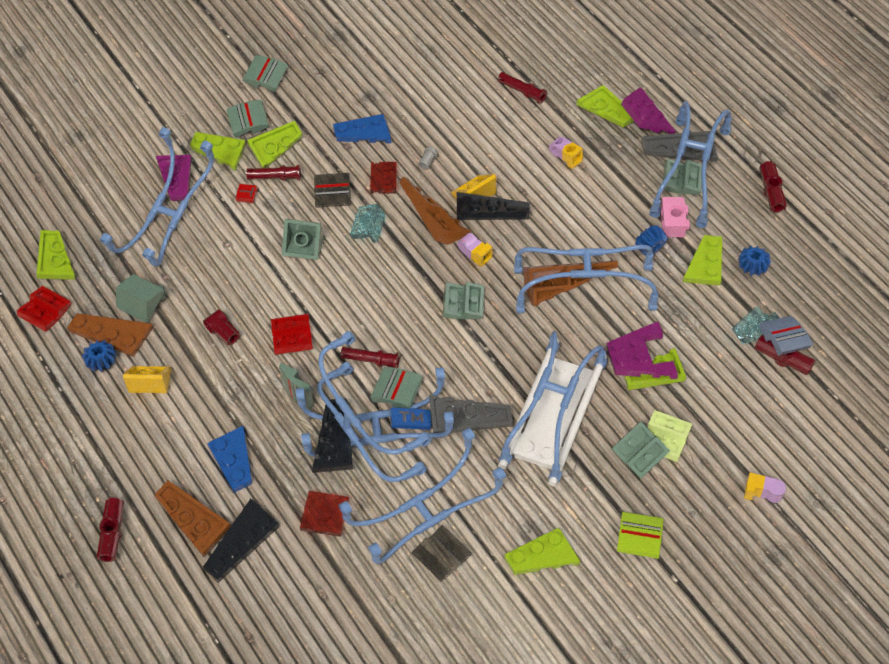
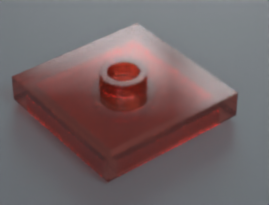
M309 491L300 524V531L341 537L344 520L338 505L344 501L349 503V497Z

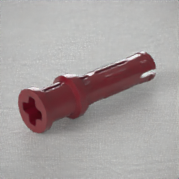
M501 72L498 78H501L498 79V82L522 92L526 98H532L539 104H542L547 96V90H541L535 87L533 83L527 84L505 72Z
M300 164L290 167L282 165L279 168L246 169L247 180L275 178L286 181V179L301 180Z
M345 346L341 349V354L343 355L340 357L342 359L375 363L377 367H399L400 353L398 352L392 354L386 353L384 350L375 352Z

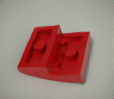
M41 286L30 294V301L17 309V316L46 332L66 313L71 306V301Z
M309 314L271 319L275 355L313 349Z

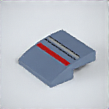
M792 316L758 324L766 342L772 341L778 356L808 349L813 346L805 329Z

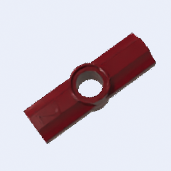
M765 161L759 167L764 184L763 193L768 199L770 210L778 213L787 207L782 190L783 182L778 175L776 164L772 161Z
M763 334L759 337L754 347L755 350L773 358L777 365L781 367L789 366L805 375L810 373L815 363L814 359L798 351L778 356L772 341L766 342Z
M118 498L105 500L103 519L99 524L101 532L97 559L104 562L116 560L118 543L122 536L121 523L124 501Z

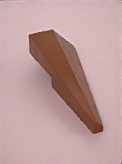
M402 177L399 183L435 241L449 245L462 239L466 234L471 233L469 228L460 226V221L456 218L453 219L448 214V211L430 196L422 195L420 193L421 189L417 186L414 187L408 178Z
M618 261L591 262L592 270L609 271L618 267ZM584 263L524 267V285L545 275L571 272V270H584ZM554 278L539 282L526 291L531 304L537 306L539 303L586 283L592 278Z

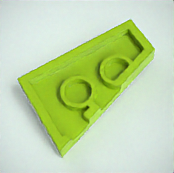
M604 85L577 100L578 106L623 128L634 122L621 105L622 101Z
M294 120L251 138L247 142L261 168H267L303 136Z
M195 132L190 143L192 150L206 156L205 152L200 149L203 141H208L213 145L214 159L222 165L224 163L229 165L231 169L236 171L246 146L245 140Z
M40 230L37 279L75 280L60 231Z
M703 236L685 273L683 282L709 285L721 284V236Z
M676 349L669 350V353L663 356L661 354L655 356L652 363L673 361L678 372V379H670V376L660 375V378H653L652 375L641 374L640 377L623 376L628 390L685 381L686 375Z
M556 528L504 554V559L514 575L537 572L540 569L551 567L556 569L570 564L572 566L580 565V560L560 528Z

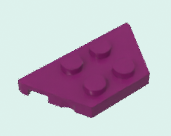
M641 87L622 101L621 105L638 127L657 133L660 130L666 131L668 134L676 133V130Z

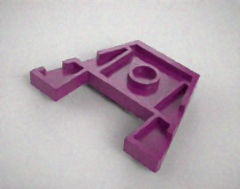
M659 321L606 343L615 375L640 377L641 374L652 375L653 378H660V375L670 376V379H678V372L674 362L653 364L645 341L663 339V332Z

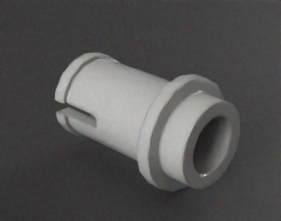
M431 146L425 148L424 155L418 165L422 169L427 170L432 160L437 157V150Z

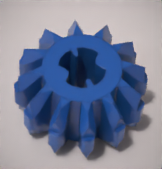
M658 225L650 226L640 233V236L636 238L635 244L650 246L654 254L659 249H662L668 237ZM639 249V251L646 256V253L648 251L645 249Z
M751 245L748 249L744 248L738 258L739 269H743L744 274L750 273L751 276L756 274L759 277L761 273L765 274L771 263V259H769L770 253H766L765 248L759 249L758 245L755 248Z
M96 340V343L92 344L89 342V347L84 348L82 358L88 369L91 368L93 372L99 369L102 373L104 368L110 370V365L115 364L116 352L111 343L108 344L105 340L100 343V341Z

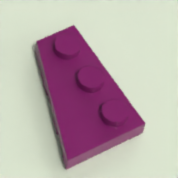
M170 155L156 156L159 169L166 184L170 168ZM175 155L174 172L167 191L171 201L184 200L189 192L191 155Z

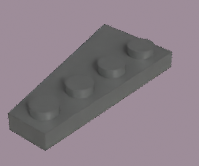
M711 131L690 132L688 140L706 143L708 134ZM682 133L642 136L641 143L644 154L677 158V150ZM713 143L709 161L717 162L718 156L715 144ZM686 147L681 158L702 160L704 150Z
M429 395L433 433L446 431L444 412L451 411L454 423L450 433L462 432L467 428L473 431L513 426L510 405L490 402L479 403L474 402V400L466 399L464 401L452 397L442 398L436 397V395Z

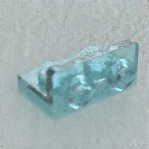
M378 204L358 207L350 233L353 239L369 237L373 243L378 242L385 220V213Z
M757 306L742 318L732 330L742 344L753 342L763 334L758 324L779 319V316L776 312L763 313Z

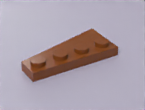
M77 313L67 326V329L73 334L94 342L98 340L101 343L105 340L108 344L111 343L114 350L134 357L152 331L153 326L150 323Z
M169 480L154 494L156 500L203 558L231 527L229 522Z

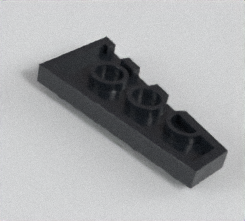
M456 192L458 220H529V202Z
M330 399L329 401L337 411L344 416V412L337 404L336 399ZM325 404L312 473L353 469L351 441L335 419L333 412Z
M250 498L204 564V570L219 583L280 527L279 523Z

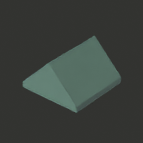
M285 219L282 255L318 260L324 239L322 223Z
M132 274L116 287V308L149 323L165 289Z

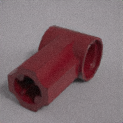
M219 309L203 320L207 330L212 334L215 333L227 345H233L240 337V333L228 322L225 314Z

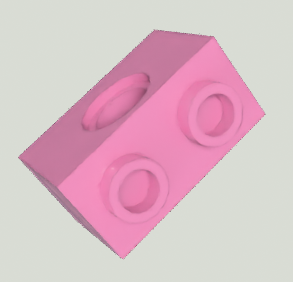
M662 197V230L666 233L667 237H685L686 230H689L690 222L689 219H686L688 205H685L684 197Z

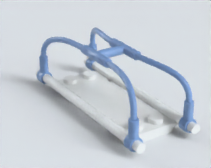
M553 331L552 335H550V341L546 348L547 353L517 423L502 447L498 467L506 469V466L512 460L513 454L515 455L514 457L551 469L548 476V484L551 486H556L562 477L561 471L601 371L605 369L607 364V355L603 346H597L592 349L579 366L555 358L560 342L557 339L556 331ZM598 352V357L594 363V370L584 368L592 356ZM531 414V416H530V418H529V421H528V423H527V425H526V428H525L524 432L521 433V431H522V429H523V426H524V424H525V422H526V419H527V418L529 417V415Z

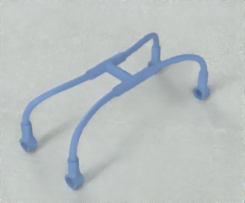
M683 101L675 120L677 125H685L677 150V158L653 200V206H651L649 212L651 217L658 218L660 216V196L676 170L681 157L684 155L685 148L690 147L704 150L701 170L703 206L700 210V215L697 217L696 226L699 228L707 226L706 166L713 147L715 131L724 116V123L721 125L720 133L722 135H729L731 132L730 124L732 117L730 110L726 109L719 115L710 134H708L706 143L688 140L691 119L690 106L687 101Z
M164 127L161 128L158 135L164 139L169 147L170 168L166 184L147 215L146 222L137 235L128 244L119 249L115 248L112 242L113 237L109 234L103 233L100 238V242L105 244L109 251L121 253L129 249L142 236L149 224L154 220L157 212L173 217L169 223L158 259L156 260L155 251L150 248H145L142 254L154 267L160 266L172 231L175 230L189 199L207 177L214 163L213 145L208 141H203L200 149L205 152L209 159L206 170L188 192L185 199L181 201L177 210L161 206L170 186L175 165L173 141L170 137L171 131Z
M633 245L614 249L582 248L555 250L538 247L522 248L515 256L514 274L522 273L521 255L525 252L583 256L584 270L549 274L528 282L517 296L516 313H524V293L528 288L539 282L560 277L595 278L606 276L632 278L649 285L652 292L648 300V309L657 310L658 292L656 286L650 280L626 272L592 270L591 256H603L604 254L645 249L648 252L644 260V271H652L654 255L652 248L648 245Z
M351 331L344 333L342 337L330 342L320 352L318 364L323 377L317 384L320 397L333 412L335 419L353 444H356L369 466L380 478L388 482H399L415 475L420 476L424 474L427 468L423 462H418L413 468L401 473L398 477L385 475L371 460L360 443L359 437L352 429L351 423L368 443L378 451L386 454L410 452L417 447H425L432 441L428 433L424 432L417 439L405 444L402 448L387 449L377 444L367 434L357 416L330 382V380L341 375H349L353 371V367L349 362H345L340 368L329 372L328 375L324 368L323 359L327 351L344 344L350 345L356 340ZM324 382L344 412V416L337 411L322 390Z
M443 367L435 368L438 387L432 395H436V397L444 386L445 373ZM304 388L295 389L298 406L301 407L302 411L310 417L322 420L323 415L316 414L306 408ZM429 397L412 405L411 409H417L430 402ZM389 409L356 414L360 422L371 420L374 435L371 438L376 443L396 441L402 438H417L422 434L390 433L382 435L379 419L390 417ZM452 411L444 412L446 431L428 433L431 438H442L450 434L454 423ZM310 433L301 434L304 451L309 456L315 457V452L312 451ZM360 438L359 441L362 446L370 445L365 438Z
M470 428L461 432L466 448L456 467L437 485L406 501L398 509L374 519L353 521L350 514L352 508L349 503L344 501L338 505L342 512L343 520L352 526H367L379 523L399 513H404L414 506L426 520L415 527L412 532L402 538L381 558L380 554H382V551L376 542L368 546L372 561L375 564L379 565L385 562L408 540L449 517V514L484 500L500 490L506 474L501 467H498L492 471L495 478V488L485 494L464 501L447 510L444 509L432 516L422 502L451 480L465 463L472 447V440L475 438Z

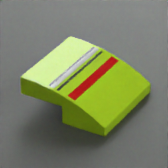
M622 512L617 552L659 559L664 518Z

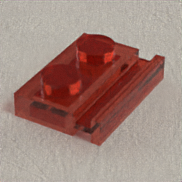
M371 162L370 193L396 194L397 162H379L375 164Z

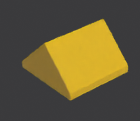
M478 175L451 191L456 199V192L491 197L496 193V175Z
M132 366L123 374L128 392L167 393L171 366Z

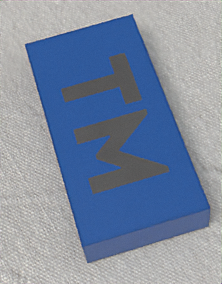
M391 407V428L431 429L430 410Z

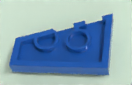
M383 114L333 124L337 141L358 142L360 140H369V143L385 141V143L391 144V137Z
M243 426L207 443L234 493L252 484Z

